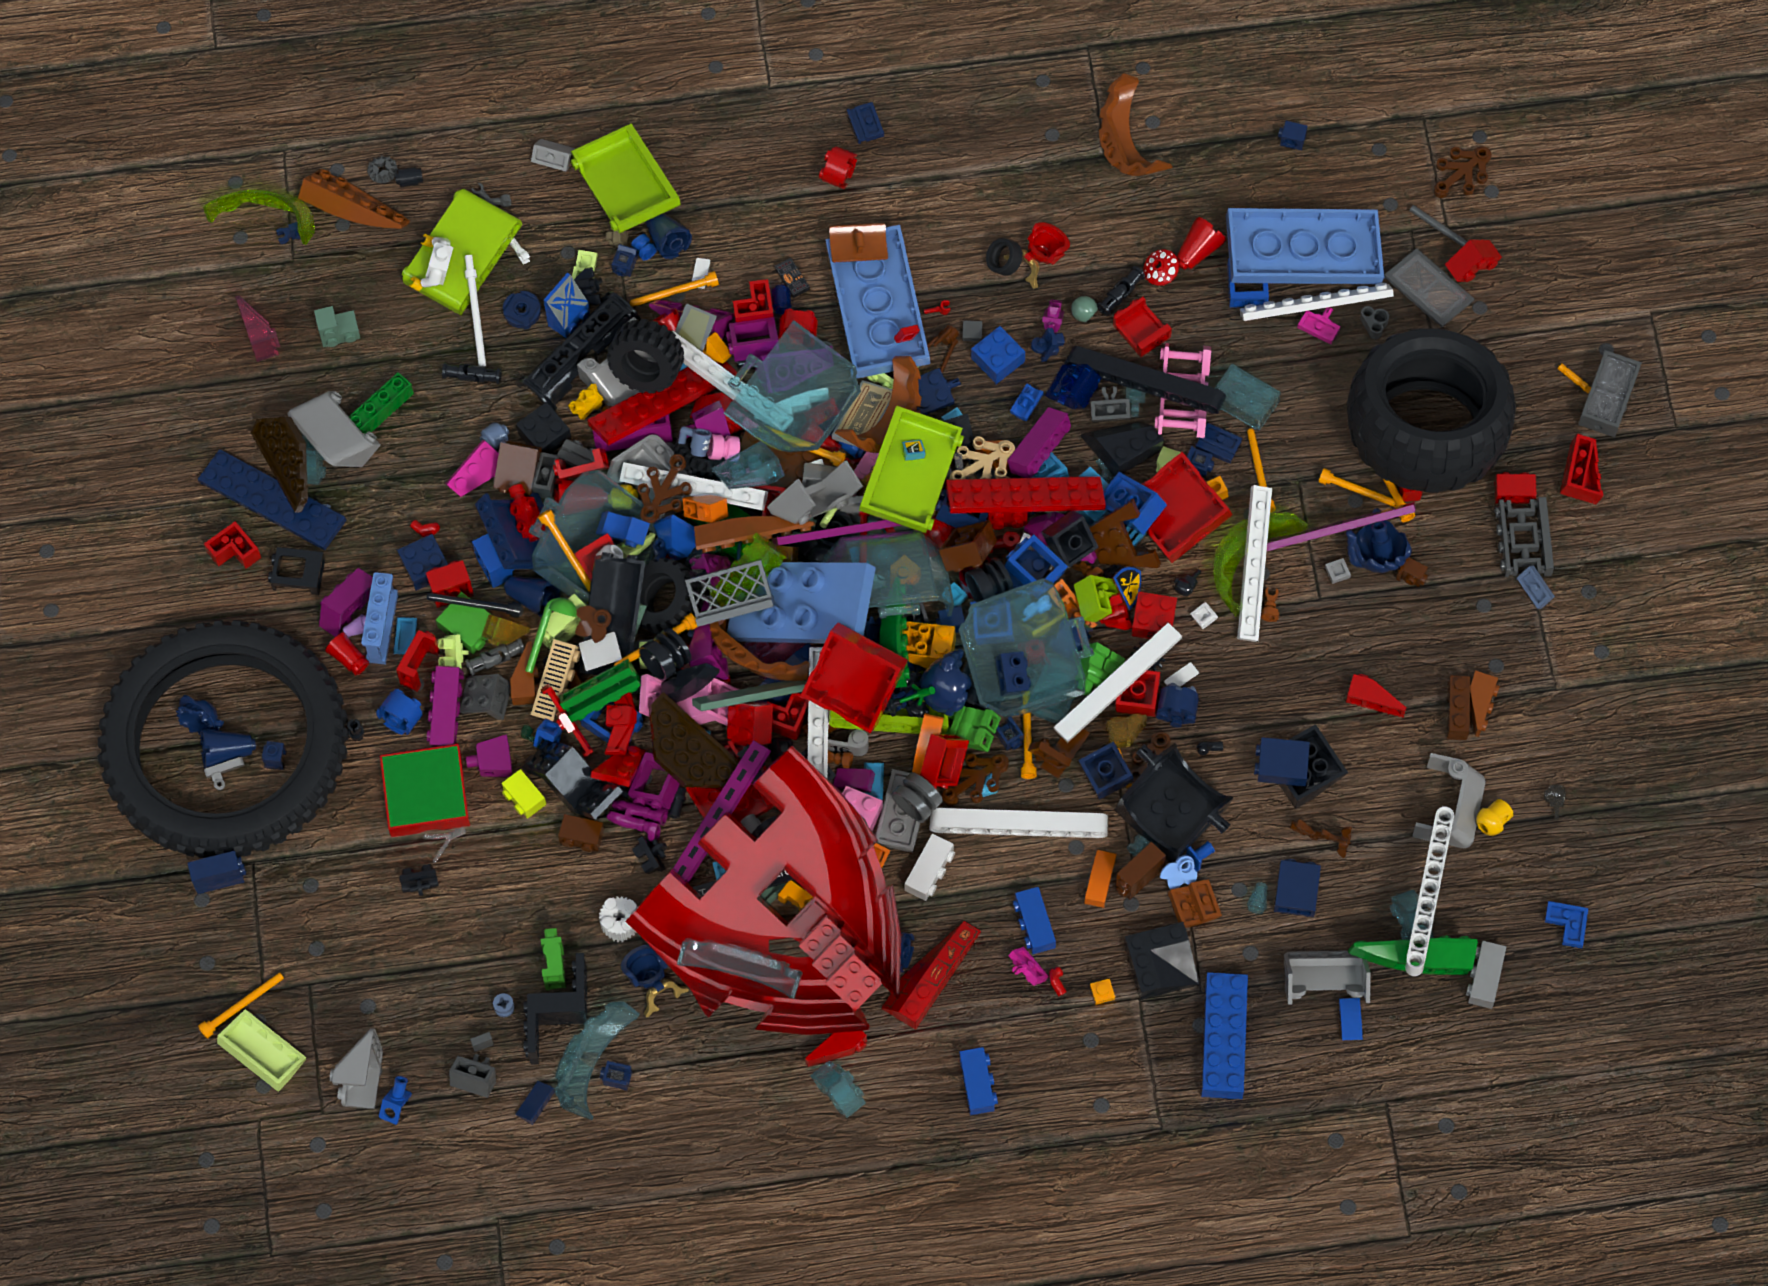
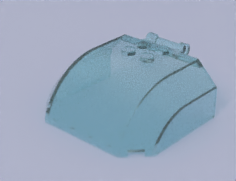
M793 320L763 362L753 354H749L745 364L735 377L728 381L729 387L739 391V394L729 404L723 414L755 438L775 449L785 452L818 450L861 393L860 385H858L856 378V366ZM755 366L757 368L755 373L745 385L742 384L741 380L750 368Z
M593 470L581 474L565 490L559 503L546 497L540 514L548 509L554 510L555 524L573 553H576L601 537L596 534L602 512L609 511L642 520L640 513L644 505L643 502L603 472ZM650 512L648 517L653 516L654 512ZM537 518L535 524L529 529L530 534L540 538L532 554L533 571L571 597L575 594L588 606L590 592L586 589L549 527L547 526L544 531L541 530L543 524ZM651 523L649 525L647 535H649V533H654L656 540L658 539V536L654 528V523ZM612 540L615 545L621 543L619 541ZM655 540L637 555L639 560L645 561L647 565L654 556L652 545Z
M910 530L840 537L823 557V563H868L876 567L869 607H878L880 619L891 615L911 613L913 615H920L918 602L941 601L945 603L947 617L952 616L954 600L949 574L945 569L939 552L941 547L921 531ZM908 603H911V606H901V607H891V608H886V607H885V606H888V605H898V604H908Z
M1042 578L971 604L968 610L969 614L965 622L961 624L959 633L980 705L995 711L1003 717L1038 711L1085 694L1086 677L1080 659L1094 655L1093 648H1090L1085 631L1084 617L1068 619L1065 605L1051 581ZM1075 626L1083 649L1079 652L1071 629ZM1023 651L1024 657L1027 658L1028 662L1027 676L1031 680L1029 691L1020 695L1001 696L995 657L1002 653Z

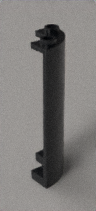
M602 552V555L594 557L588 606H592L596 610L605 609L610 613L611 623L606 627V634L615 632L621 657L624 658L631 654L634 648L645 561L639 560V556L627 555V558H615L613 553ZM603 616L597 618L599 622L605 621ZM583 637V642L592 639V637ZM581 655L578 673L599 675L614 667L616 662L586 671Z

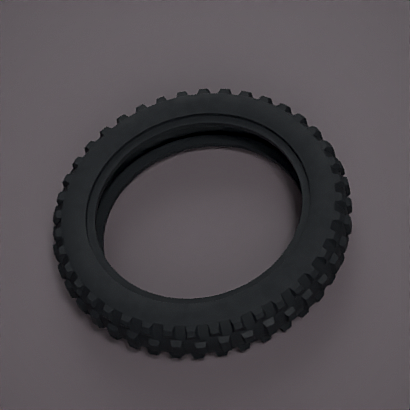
M215 620L214 624H210V622L196 623V628H180L175 635L170 634L161 637V642L157 645L147 646L145 654L135 657L131 661L132 666L129 670H123L119 675L120 682L114 684L110 691L111 699L104 704L103 711L105 717L100 718L99 721L102 735L98 737L97 743L101 749V753L98 754V762L104 768L102 773L103 781L110 786L107 791L111 799L117 801V808L121 814L126 815L130 824L135 829H139L144 836L152 839L162 847L169 848L175 852L178 850V852L187 856L194 857L196 854L200 858H207L235 851L237 857L251 855V851L254 850L256 852L260 850L263 852L269 849L270 844H281L286 841L287 835L300 832L302 824L312 821L316 817L315 811L326 805L328 793L334 792L337 785L335 782L336 777L340 776L343 771L341 762L347 758L348 753L346 746H344L345 741L349 739L348 729L345 728L348 718L346 710L341 708L344 701L342 695L337 693V684L333 677H329L326 666L320 663L315 653L310 649L307 650L304 645L293 639L290 635H285L284 632L272 627L267 628L256 622H252L249 625L248 622L233 620L232 623L223 622V620ZM225 665L252 667L273 675L296 694L305 709L307 718V738L300 762L289 779L275 793L251 807L229 813L215 814L192 811L178 806L164 798L153 788L144 776L141 767V734L151 709L171 686L197 671Z

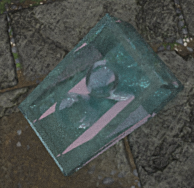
M762 440L712 468V471L728 489L769 485L785 476L778 457Z

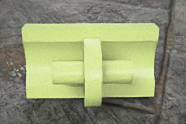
M448 635L438 639V648L445 649V657H439L438 666L461 668L463 655H469V651H463L460 635Z

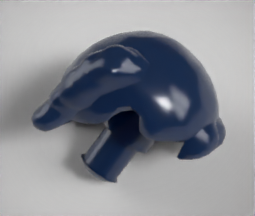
M1379 508L1373 509V513L1381 511ZM1389 520L1365 525L1356 533L1352 530L1346 531L1349 561L1357 568H1365L1375 573H1385L1403 566L1406 559L1411 555L1412 549L1406 534L1398 532Z
M962 649L950 651L943 657L933 661L925 669L920 682L917 684L921 689L931 686L935 688V693L925 696L923 700L933 710L944 713L947 716H953L955 712L964 707L968 697L966 690L971 687L970 677L960 671V666L962 665L961 658L964 655Z

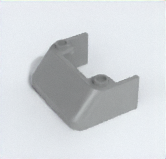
M846 460L821 482L804 488L799 479L796 480L771 502L767 508L774 516L793 524L799 523L803 525L812 517L835 508L837 510L842 509L847 505L846 501L859 491L863 485Z
M1431 753L1427 768L1447 772L1452 778L1462 780L1449 845L1468 848L1472 845L1475 836L1476 816L1481 807L1485 778L1461 759ZM1445 817L1440 818V819L1443 820V821H1447V820H1448V819L1445 818ZM1416 822L1412 837L1430 841L1433 826ZM1437 835V836H1436V837H1438V838H1440V839L1445 838V837L1442 836V835Z
M1292 951L1284 954L1285 993L1288 1004H1292V999H1300L1306 994V990H1346L1351 997L1360 998L1364 996L1366 1003H1370L1371 972L1367 960L1351 955L1348 951Z

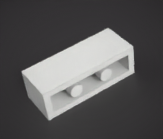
M932 834L904 884L905 891L925 901L929 896L932 897L937 888L935 885L937 880H941L946 872L945 865L947 862L951 863L954 858V844Z

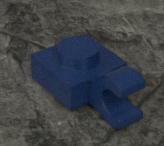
M307 220L288 224V228L276 230L278 236L285 235L279 238L280 244L287 243L291 237L293 240L303 239L311 235Z

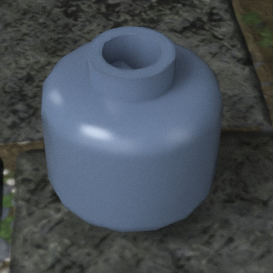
M493 422L481 431L480 441L484 440L492 448L498 450L500 442L503 440L509 441V430L504 424L500 425L497 422Z

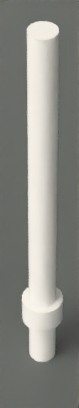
M466 255L465 278L468 279L478 365L486 366L475 281L477 273L476 269H474L472 255Z

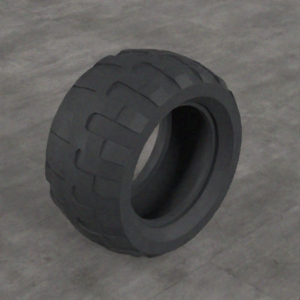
M1413 329L1405 333L1392 335L1386 339L1384 344L1376 345L1369 352L1354 375L1347 401L1351 441L1358 448L1361 460L1366 465L1372 467L1376 474L1386 481H1390L1405 489L1428 493L1459 490L1470 482H1477L1482 479L1505 452L1512 434L1516 412L1514 390L1512 384H1510L1509 373L1505 366L1497 361L1496 355L1471 337L1445 329ZM1419 389L1439 391L1461 402L1469 410L1473 420L1460 428L1450 431L1424 430L1401 419L1393 411L1389 401L1407 391Z

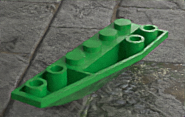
M897 577L891 587L883 611L879 645L904 657L909 662L907 650L908 636L904 634V629H907V619L903 617V613H907L906 602L902 600V597L906 596L905 585H901L900 578ZM906 664L895 688L907 687V679H910L908 664Z
M1450 936L1430 938L1424 970L1421 974L1467 975L1473 969L1478 943L1477 939H1470L1468 936H1462L1458 939L1451 938ZM1410 940L1356 941L1348 949V953L1381 966L1406 971L1405 965ZM1420 943L1414 944L1418 948L1423 947ZM1411 962L1414 966L1420 965L1418 962Z

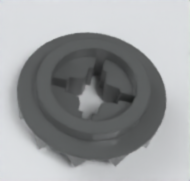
M381 155L378 158L374 157L373 161L369 162L367 171L369 177L374 182L387 183L395 178L398 168L395 160H392L389 156L384 157ZM383 165H385L386 170H382L379 173L378 167H383Z

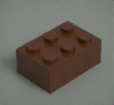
M990 520L957 527L952 530L939 549L946 572L952 570L958 572L965 567L971 566L976 568L983 564L997 542Z

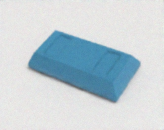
M397 617L394 654L405 655L416 635L417 618Z
M864 762V769L873 770L875 777L871 793H863L883 800L884 763Z

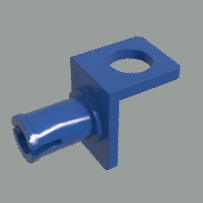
M1208 841L1195 851L1191 846L1187 848L1186 855L1194 860L1196 872L1201 869L1202 860L1214 853L1215 849Z
M403 1076L395 1078L394 1086L382 1100L379 1118L395 1125L399 1122L402 1107L412 1095L411 1092L405 1090L408 1080ZM391 1108L395 1112V1116L389 1117L385 1109Z

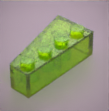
M756 532L752 537L754 539L753 543L750 546L746 545L742 550L744 555L740 560H735L731 567L762 559L768 579L769 573L774 568L779 567L786 556L770 540ZM759 566L750 567L747 574L757 579L760 574ZM733 571L728 579L738 584L743 575ZM745 576L740 585L751 590L755 581ZM723 579L719 581L716 588H720L724 581ZM726 581L721 590L732 596L736 586ZM758 583L756 584L754 590L752 591L753 593H755L756 588H757L760 584H758ZM738 588L733 597L742 601L746 599L748 593ZM713 590L710 595L714 598L717 591ZM719 593L716 601L721 606H724L728 603L729 598Z

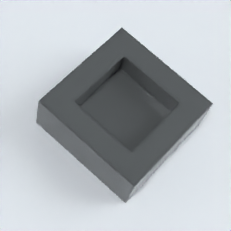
M963 321V341L980 342L982 340V321Z
M490 1032L470 1039L474 1052L494 1045Z

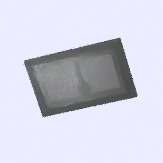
M1417 248L1384 274V277L1441 328L1475 300Z

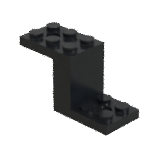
M548 740L543 742L539 746V750L535 754L530 755L522 766L526 773L541 777L571 812L592 819H596L623 792L617 785L591 778L592 769L572 746L555 741L551 742Z
M576 953V960H572V971L574 972V979L572 980L573 992L527 994V1001L523 1003L527 1019L524 1020V1032L527 1039L524 1040V1052H526V1058H529L531 1065L539 1064V1025L588 1024L587 964L584 953Z

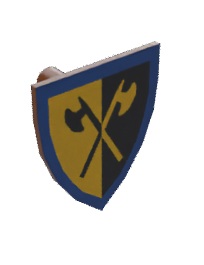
M1125 567L1115 573L1112 580L1127 610L1130 611L1137 601L1138 591L1140 592L1141 571L1134 567Z

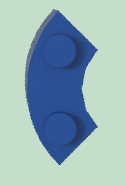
M609 511L602 512L596 534L602 537L608 533L612 540L624 542L625 546L636 548V545L643 546L650 523Z

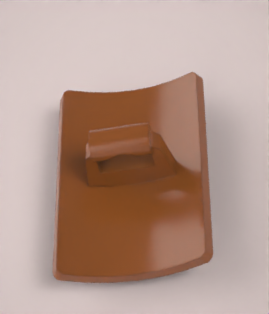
M885 223L829 226L832 262L888 259Z

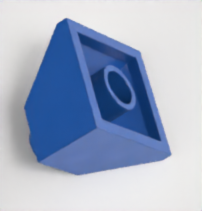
M673 514L654 523L658 539L664 540V546L670 558L680 560L689 556L696 546L694 526Z

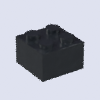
M547 402L516 423L518 435L526 444L542 447L541 453L551 454L560 448L566 439H572L570 428Z

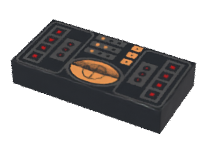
M791 258L774 266L775 271L793 298L810 290V286Z

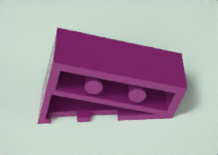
M357 568L353 573L350 572L346 576L344 582L337 584L333 592L329 596L326 595L320 603L319 627L334 637L339 635L342 626L345 623L349 624L353 620L351 615L355 610H361L369 600L373 577Z

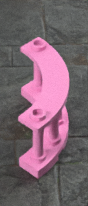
M1165 343V348H1161L1160 360H1164L1163 372L1208 386V382H1205V376H1209L1211 346H1204L1203 351L1194 353L1169 351V343ZM1168 358L1197 360L1198 363H1202V371L1197 375L1167 372ZM1161 398L1159 417H1155V428H1158V434H1162V427L1193 429V431H1197V437L1205 438L1206 411L1197 409L1195 411L1164 409V401L1167 399ZM1163 417L1194 419V421L1163 419Z

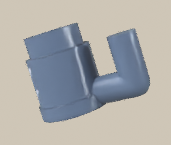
M681 427L678 443L686 444L687 435L691 436V454L705 457L709 450L712 433L705 429Z

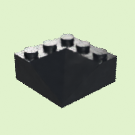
M1316 724L1288 739L1310 742L1306 786L1279 784L1295 809L1313 800L1348 774V771Z
M1184 922L1125 936L1124 946L1140 1000L1199 985Z

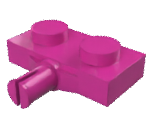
M1326 307L1322 315L1306 311L1297 328L1331 345L1341 326L1328 319L1333 309Z
M1025 947L1015 949L1008 955L1015 965L1012 968V971L1015 972L1014 974L1023 973L1027 981L1033 986L1043 983L1048 979L1049 976Z

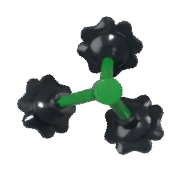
M910 671L907 687H900L899 691L908 693L910 690L915 689L917 693L902 699H893L891 697L884 713H890L894 717L898 706H901L903 702L919 697L915 701H909L905 709L909 717L923 718L925 713H929L927 704L923 699L925 696L934 694L935 688L932 686L924 689L919 688L916 684L918 682L916 672Z

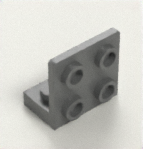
M499 674L468 676L460 705V713L486 712L497 720H504L511 691L510 682Z

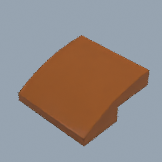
M1209 879L1192 882L1189 886L1171 889L1168 892L1178 923L1184 922L1185 928L1206 923L1222 916Z

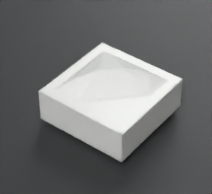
M1206 602L1190 613L1202 629L1218 618Z

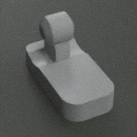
M238 757L206 768L204 772L207 778L212 777L214 787L221 791L225 788L222 773L243 767L245 764L243 758Z

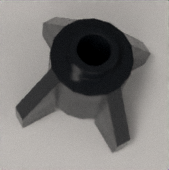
M588 267L574 281L588 303L593 305L601 304V296L596 293H599V284H601L602 278H592L595 276L593 268Z

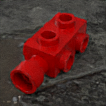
M522 484L514 485L508 491L510 497L514 499L510 504V513L516 518L517 531L522 534L523 538H529L530 542L537 541L547 531L545 525L541 524L538 519L540 512L534 497H525V490Z

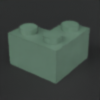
M333 306L314 310L323 347H334L340 343H351L361 339L354 310L336 315Z

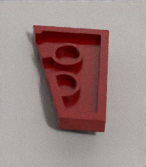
M628 746L625 755H613L592 770L591 778L630 787L646 750L636 746Z

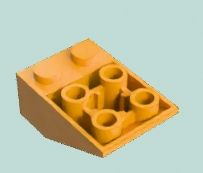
M907 621V629H904V634L908 636L907 650L909 662L927 668L936 659L943 657L950 651H954L956 642L955 626Z

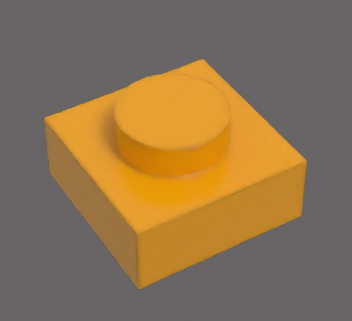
M1110 979L1090 984L1095 1005L1115 1000Z

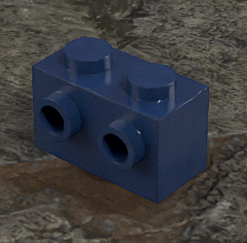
M1024 652L1002 653L995 657L1001 696L1020 695L1029 691L1031 680L1027 676L1028 662L1027 658L1024 657Z

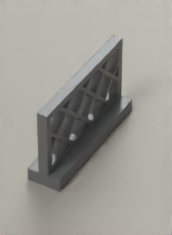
M762 559L685 579L696 616L697 627L767 609L775 604ZM756 565L759 566L760 570L757 579L747 574L749 568ZM733 571L743 575L738 584L728 579ZM718 576L724 580L719 589L709 584L712 577ZM745 576L755 581L751 590L740 585ZM699 581L705 585L700 594L692 589V582ZM726 581L736 586L732 596L721 590ZM758 583L765 587L767 594L759 596L752 591ZM707 586L717 591L713 601L702 595ZM738 588L748 593L745 600L740 601L733 597ZM719 593L729 598L728 603L724 606L715 603ZM700 598L710 603L708 610L699 612L697 603Z

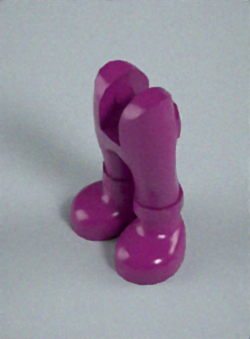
M614 800L612 807L625 814L622 815L609 811L606 818L619 826L637 829L642 832L645 831L648 840L652 842L655 839H659L661 833L660 825H665L668 810L664 808L652 810L650 807H644L623 800ZM635 815V816L643 817L644 819H647V820H648V819H651V820H653L654 822H648V821H646V820H644V819H638V818H635V817H633V816Z

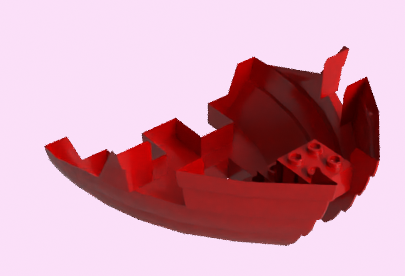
M790 746L753 784L761 794L781 811L775 820L756 838L726 811L697 843L726 870L716 882L701 896L680 875L671 869L625 922L649 944L690 988L704 1014L708 1017L725 1002L758 1012H766L754 1030L801 1035L869 1030V1023H867L860 1006L881 984L897 999L900 997L901 931L893 884L886 887L885 878L873 846L878 839L869 828L866 820L822 773L793 746ZM784 870L813 896L789 923L760 897ZM793 938L800 943L799 947L810 957H792L769 952V940Z

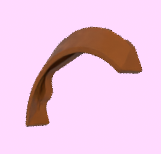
M1122 74L1110 85L1107 91L1109 95L1105 106L1100 111L1099 118L1102 119L1099 130V138L1105 157L1120 172L1132 176H1142L1173 168L1171 164L1156 160L1153 163L1148 162L1135 148L1130 134L1129 114L1132 98L1139 80L1128 74Z
M895 356L892 359L894 370L893 390L889 405L881 420L865 433L856 435L853 429H837L835 431L837 435L864 451L870 453L880 452L896 406L916 412L917 407L921 405L918 379H921L920 371L911 356Z
M729 598L717 604L724 606L728 603ZM728 619L710 623L711 636L716 646L728 658L758 675L776 680H807L810 665L808 661L795 666L785 662L763 663L725 632Z

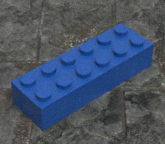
M1207 973L1201 1097L1243 1098L1248 975Z

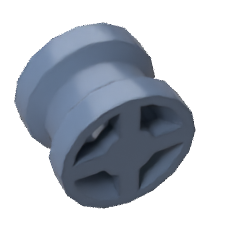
M502 993L493 1000V1007L498 1016L504 1018L514 1012V1003L510 995Z

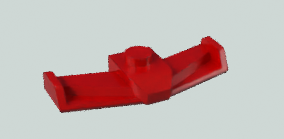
M545 685L541 692L543 694L548 693L558 709L556 713L559 718L556 720L561 730L566 729L568 733L573 732L584 749L581 751L584 757L588 756L593 752L592 748L576 724L568 718V712L561 707L560 699L551 685Z
M628 692L623 695L618 701L614 702V705H607L606 726L613 727L605 749V755L626 754L634 726L637 723V711L635 710L632 693Z

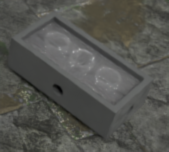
M1605 350L1578 425L1615 437L1642 362Z

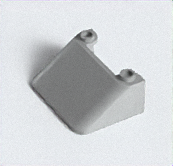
M633 317V318L630 319L628 322H631L632 320H637V319ZM634 350L644 360L657 362L648 353ZM586 358L577 364L579 378L588 387L591 384H596L599 394L608 406H614L639 393L638 390H631L628 385L620 383L619 378H615L612 373L613 370L609 368L607 359L599 364L593 358Z
M336 391L323 393L289 410L287 413L288 417L293 419L295 425H297L298 429L314 448L333 466L363 467L380 447L379 442L376 440L377 437L372 432L362 433L341 409L339 404L341 403L342 396Z
M649 435L612 459L606 476L611 482L622 485L624 482L619 480L623 462L670 471L669 461L674 455V451L659 436ZM684 469L678 472L679 474L697 477L692 475L691 469L688 472ZM642 488L641 492H645L647 488ZM650 488L649 493L651 503L655 498L653 488ZM680 494L663 500L660 506L671 503L673 499H679L683 504L682 498L694 496ZM676 503L674 508L679 507L680 504ZM672 510L670 512L661 514L658 520L670 516L672 514L676 515L678 512H674Z
M370 1028L335 1065V1068L330 1071V1081H332L333 1085H343V1087L338 1088L337 1095L338 1099L341 1100L342 1106L375 1109L383 1048L374 1028Z

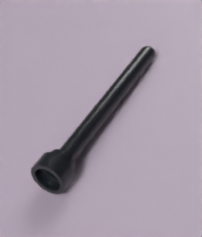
M436 593L427 594V599L430 601L506 612L507 615L514 618H519L521 603L512 601V603L507 605Z

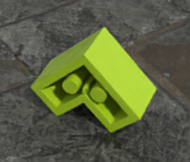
M1089 575L1074 584L1082 620L1097 622L1112 614L1109 598L1119 593L1112 579Z

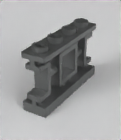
M1538 497L1537 501L1530 499L1529 508L1512 509L1511 500L1506 502L1503 499L1499 500L1498 506H1495V518L1499 519L1496 531L1497 536L1500 535L1501 542L1498 543L1499 553H1502L1503 557L1500 560V569L1504 571V576H1517L1518 567L1535 566L1539 574L1543 573L1544 576H1552L1554 564L1546 497ZM1535 508L1537 510L1539 530H1537V522L1526 523L1525 517L1534 516ZM1505 510L1507 517L1518 518V523H1509L1508 531L1506 528ZM1514 531H1532L1533 544L1515 545ZM1539 544L1543 566H1541L1540 558H1530L1529 552H1538ZM1508 545H1510V553H1521L1522 559H1513L1512 567L1510 566Z

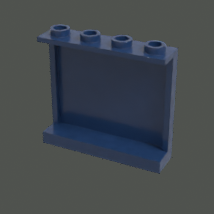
M485 493L475 503L504 569H555L567 559L548 526H545L547 531L537 541L530 542L529 538L522 537V534L517 531L516 518L510 513V504L514 500H491L488 493ZM532 493L529 497H534L541 514L546 509L539 494Z

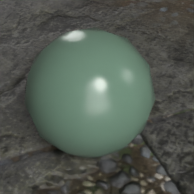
M1080 296L1071 305L1073 317L1080 322H1087L1098 310L1097 303L1089 296Z

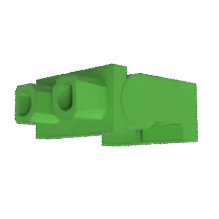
M1098 642L1085 645L1078 675L1075 679L1079 683L1078 692L1085 696L1091 694L1092 691L1124 663L1125 658L1110 651V649Z
M964 706L961 710L955 712L953 716H948L953 723L952 726H948L945 734H954L969 740L968 748L988 752L994 738L992 734H995L1001 717L993 710L986 709L984 711ZM993 719V725L990 727V721ZM986 737V743L983 745V740Z
M556 928L545 929V939H541V946L547 969H542L545 989L566 988L562 939L558 937Z

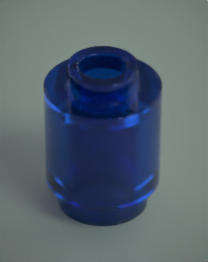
M785 285L775 286L771 290L773 309L775 313L782 315L786 309L792 307L790 288Z

